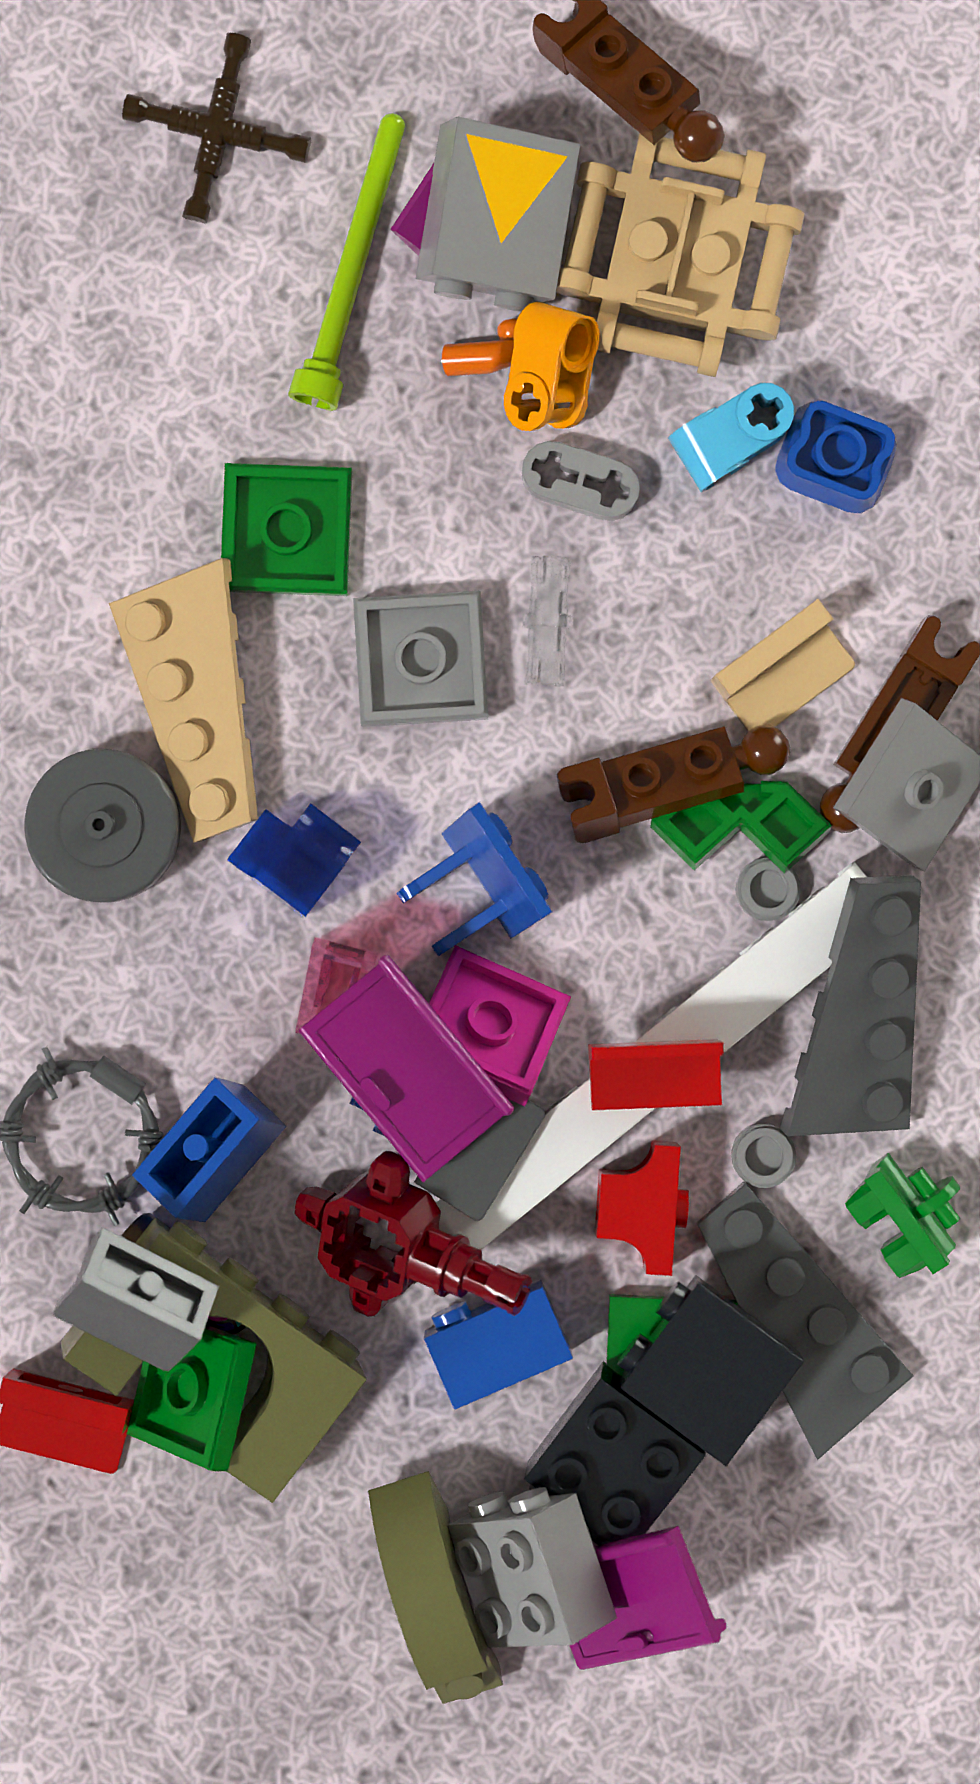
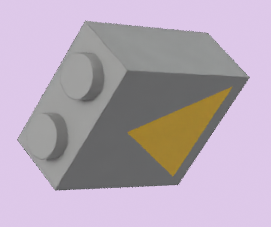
M456 117L440 124L416 279L435 283L433 293L445 297L471 300L473 291L496 295L494 306L522 312L528 304L536 301L554 300L580 144L463 117Z

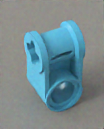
M759 383L751 386L718 408L714 407L695 417L673 432L668 439L700 492H704L713 487L715 481L728 473L734 474L747 465L750 459L781 440L793 421L794 405L790 395L782 387L773 383ZM754 402H758L759 406L763 409L769 408L772 405L777 409L778 413L772 421L774 429L769 430L764 423L757 424L754 427L749 423L748 419L754 411Z

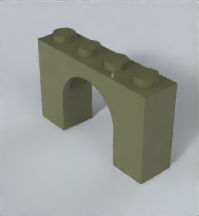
M155 1217L135 1244L218 1285L219 1288L209 1316L224 1317L242 1323L255 1332L266 1346L267 1363L265 1374L259 1389L241 1412L229 1470L226 1472L273 1503L367 1380L359 1362L356 1360L360 1351L346 1338L333 1330H329L324 1337L306 1324L310 1316L288 1297L279 1294L273 1301L256 1289L255 1286L259 1282L257 1277L237 1261L227 1258L222 1265L205 1253L203 1250L207 1246L206 1241L185 1224L176 1221L170 1228ZM73 1325L61 1340L63 1360L116 1396L143 1362V1360Z

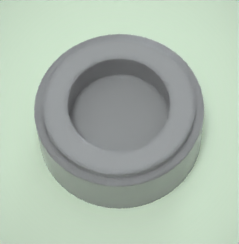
M768 857L749 863L737 878L736 897L738 903L749 916L762 921L781 919L787 916L799 901L801 887L795 870L791 867L784 874Z
M758 1123L745 1128L738 1134L732 1145L731 1161L736 1173L746 1183L759 1188H770L781 1184L790 1176L796 1162V1150L791 1138L780 1128L767 1123Z

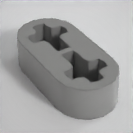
M546 441L535 445L528 451L523 460L522 479L524 486L533 497L543 502L597 519L614 521L624 518L629 514L638 500L640 485L637 475L628 465L620 461L553 441ZM549 455L557 456L560 458V469L566 473L578 476L576 484L556 479L551 488H545L540 485L541 475L533 471L532 467L534 463L545 464ZM609 474L621 477L620 488L629 492L627 500L616 498L612 507H605L600 504L601 493L584 487V479L605 483Z

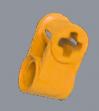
M538 301L528 304L522 310L514 328V348L508 384L504 393V409L507 418L513 426L523 431H536L546 424L554 428L565 429L579 424L583 419L588 407V390L600 336L598 324L593 317ZM533 393V396L535 398L522 399L521 396L523 394ZM570 402L568 408H558L556 404Z

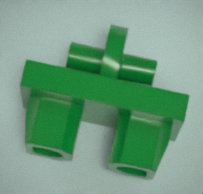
M887 1153L872 1164L865 1180L847 1198L845 1202L846 1208L864 1229H867L888 1214L893 1219L901 1232L883 1243L881 1252L884 1260L897 1277H904L926 1266L932 1274H935L949 1265L950 1260L947 1256L955 1249L956 1244L945 1229L955 1225L961 1218L948 1201L960 1190L959 1184L953 1176L942 1179L935 1184L923 1166L906 1177L891 1155Z

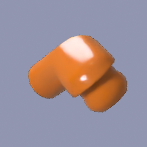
M517 319L503 320L498 325V341L445 344L442 350V365L447 376L490 374L510 367L514 348V328Z

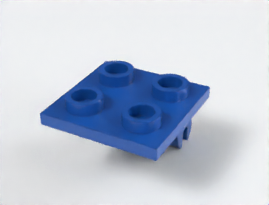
M480 802L469 808L441 833L454 854L397 892V895L404 904L467 862L494 904L433 944L432 948L437 956H440L496 918L511 939L552 913V910L546 903L548 892L543 881L532 868H523L509 847L512 845V837L506 825L495 813L490 812L487 814Z

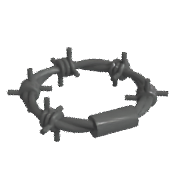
M46 1046L42 1048V1051L48 1062L45 1061L42 1065H37V1071L26 1081L20 1093L8 1107L4 1120L0 1121V1141H2L4 1152L12 1165L17 1182L28 1195L27 1200L19 1211L25 1214L32 1202L35 1206L38 1205L39 1209L47 1207L63 1212L81 1211L97 1213L106 1211L113 1225L116 1226L120 1223L114 1211L125 1206V1201L135 1192L140 1183L133 1176H130L122 1184L116 1186L108 1172L103 1176L109 1188H105L104 1191L100 1190L98 1196L94 1198L75 1201L55 1193L64 1179L63 1177L58 1175L50 1187L43 1180L38 1182L20 1161L19 1142L36 1143V1136H22L24 1125L20 1121L27 1098L41 1087L45 1086L51 1099L54 1100L58 1096L52 1085L57 1084V1081L61 1082L63 1076L81 1071L89 1072L92 1079L131 1105L135 1102L140 1108L143 1130H125V1136L139 1137L137 1147L141 1150L137 1169L164 1136L163 1132L159 1131L156 1117L143 1091L146 1083L105 1056L99 1061H55Z

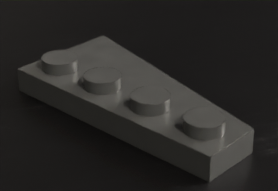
M912 875L850 878L828 956L832 960L824 992L818 991L812 1016L816 1019L807 1052H801L794 1076L798 1080L791 1108H785L780 1129L788 1137L910 1129L921 881Z
M742 1182L697 1222V1225L739 1307L800 1352L804 1363L782 1392L818 1460L909 1381L913 1374L745 1182Z

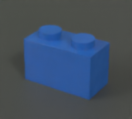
M214 1077L135 1170L132 1176L175 1218L206 1222L287 1126L243 1084Z
M542 1280L527 1287L530 1288L529 1296L522 1310L516 1316L490 1303L470 1310L466 1301L447 1307L431 1316L435 1326L425 1330L424 1341L454 1410L573 1359L572 1350Z

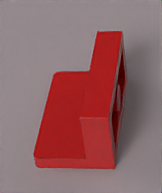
M718 1039L588 1044L592 1111L722 1105L720 1056L724 1055V1044Z
M14 1368L3 1377L0 1387V1404H3L0 1413V1446L109 1474H114L118 1470L134 1399L116 1396L111 1393Z

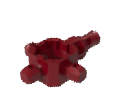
M384 1151L371 1163L369 1171L358 1175L338 1194L317 1186L307 1187L299 1194L294 1214L302 1223L321 1233L317 1258L329 1277L350 1286L349 1299L354 1311L367 1317L375 1316L388 1303V1300L401 1295L412 1284L417 1282L432 1288L434 1294L445 1297L450 1293L462 1298L468 1292L482 1297L483 1301L504 1309L507 1313L514 1316L522 1310L530 1293V1288L527 1287L532 1284L531 1276L517 1273L501 1265L495 1266L483 1261L482 1251L471 1246L468 1237L460 1234L453 1236L439 1229L441 1210L430 1192L409 1184L410 1168L400 1154ZM361 1217L377 1224L382 1219L389 1221L387 1231L396 1234L395 1244L403 1248L399 1252L382 1245L376 1250L370 1248L372 1238L363 1235L364 1226L356 1223V1221Z

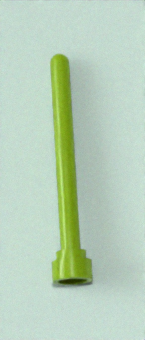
M387 114L380 122L312 359H305L303 367L295 369L288 396L297 402L312 406V398L319 400L315 407L328 411L337 410L344 384L339 380L341 370L336 365L405 130V123L398 114Z

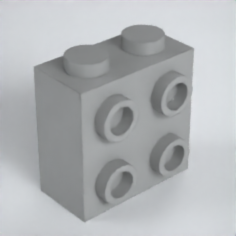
M542 1487L525 1491L507 1500L504 1492H495L471 1501L468 1504L470 1513L447 1525L455 1548L457 1564L463 1572L475 1608L476 1622L484 1635L488 1648L573 1645L617 1618L576 1493L549 1496L547 1489Z

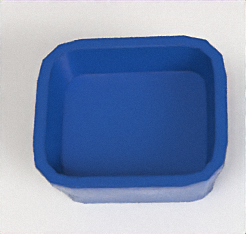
M825 401L809 402L799 407L794 415L779 451L775 472L779 482L791 491L846 512L861 514L873 508L881 494L895 456V435L887 425Z

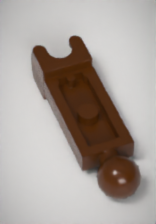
M573 0L575 2L573 19L564 23L557 22L544 13L535 16L532 31L540 53L565 75L572 74L649 142L655 145L668 132L672 131L674 133V146L682 158L692 163L706 162L718 154L722 148L725 136L723 126L715 115L705 110L693 111L700 105L699 89L612 15L608 14V8L601 0Z
M927 615L921 621L901 653L900 658L833 764L850 776L845 783L831 786L823 794L820 801V814L832 825V830L840 833H851L860 829V827L833 807L900 699L903 698L916 703L938 721L958 686L962 685L980 655V644L978 642L972 641L966 646L961 647L954 658L947 659L941 657L934 647L935 637L941 627L940 619L933 615Z
M759 725L746 733L741 744L731 746L725 726L603 762L598 757L564 767L557 773V782L561 797L565 802L591 801L590 804L578 808L571 813V824L575 841L587 843L620 833V827L622 828L744 792V781L740 770L748 768L759 775H772L776 773L788 761L790 744L780 729L771 725Z

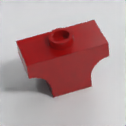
M651 1141L647 1156L635 1167L626 1170L599 1169L595 1217L596 1238L621 1240L633 1245L642 1256L643 1268L646 1274L672 1276L675 1228L687 1227L689 1190L678 1189L681 1146L677 1142Z

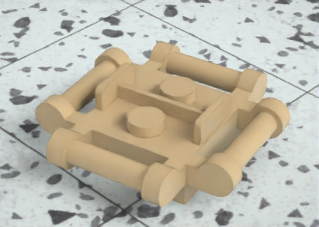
M639 134L631 174L617 171L608 165L596 162H583L580 164L576 183L582 189L564 268L559 270L556 292L565 296L601 304L597 319L600 332L597 351L610 354L612 347L698 367V374L716 377L726 332L759 340L771 341L777 339L781 319L776 316V310L793 236L801 233L804 212L788 205H767L755 202L766 153L748 149L746 155L720 150L715 157L706 162L692 163L681 157L674 146L673 139L663 137L653 145L644 136ZM657 162L740 181L736 197L724 195V190L669 177H664L663 181L651 179L652 164ZM608 195L625 199L608 276L607 279L590 275L589 269L605 198ZM749 228L768 231L751 310L745 311L732 308ZM623 313L705 332L704 341L618 323V315Z

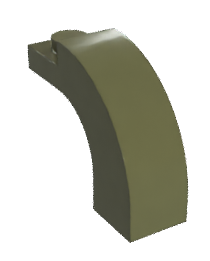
M429 1471L368 1490L377 1547L390 1597L406 1645L426 1690L434 1687L442 1704L458 1699H470L483 1691L502 1686L503 1681L499 1662L492 1649L487 1647L484 1635L478 1627L460 1568L455 1558V1548L447 1527L450 1524L448 1508Z

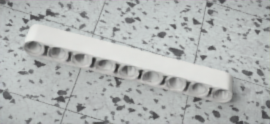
M855 862L845 867L838 873L839 877L825 888L821 886L794 908L786 920L774 928L772 926L741 951L739 958L726 968L724 966L694 989L690 993L692 996L677 1008L673 1006L641 1032L642 1036L635 1042L718 1039L723 1042L724 1052H726L831 966L832 960L828 956L850 878L867 876ZM589 1078L581 1086L572 1088L545 1110V1118L484 1218L476 1221L440 1199L436 1202L441 1210L439 1229L453 1236L458 1234L468 1237L471 1246L480 1250L483 1249L655 1108L592 1111Z

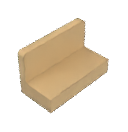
M819 599L815 600L730 663L710 680L747 731L759 725L777 726L855 667L852 657L828 627L833 618Z

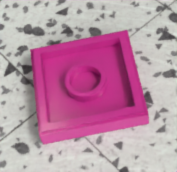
M455 945L429 1004L506 1098L525 1106L531 1096L571 996Z

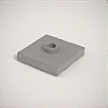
M481 591L353 598L361 727L488 720Z
M901 698L833 808L905 862L925 872L980 783V755L916 703Z

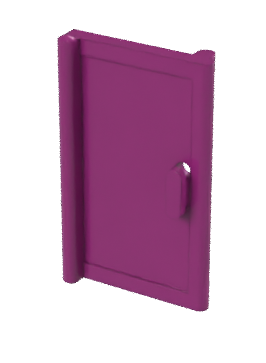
M383 955L379 959V964L298 1030L422 1182L431 1177L500 1118L509 1116L514 1111V1106L389 955Z
M679 1525L594 1546L617 1618L575 1644L569 1645L577 1667L580 1670L720 1642V1633L725 1631L727 1627L726 1621L723 1618L714 1619Z

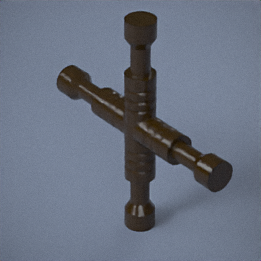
M227 33L223 47L226 56L221 78H216L208 113L177 105H172L171 109L149 104L143 97L131 94L126 95L123 104L122 119L136 123L149 120L168 125V130L201 138L193 170L197 174L193 195L185 203L182 217L205 224L208 221L211 209L208 196L213 178L217 179L219 176L226 144L261 152L262 148L285 153L291 160L303 163L307 161L311 145L310 137L298 134L285 137L266 132V127L232 119L240 90V85L237 83L240 65L248 56L251 44L250 38L238 33Z

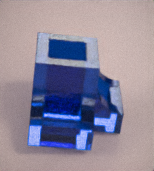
M311 803L293 827L265 809L226 861L298 916L304 918L343 869L345 863L361 841Z

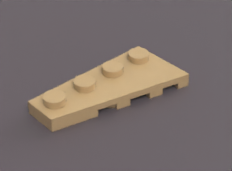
M226 558L218 559L109 603L193 843L204 841L258 821L250 739L245 737L242 704H246L243 678H239L235 641L239 640L236 614L232 613L229 582H233L230 559Z

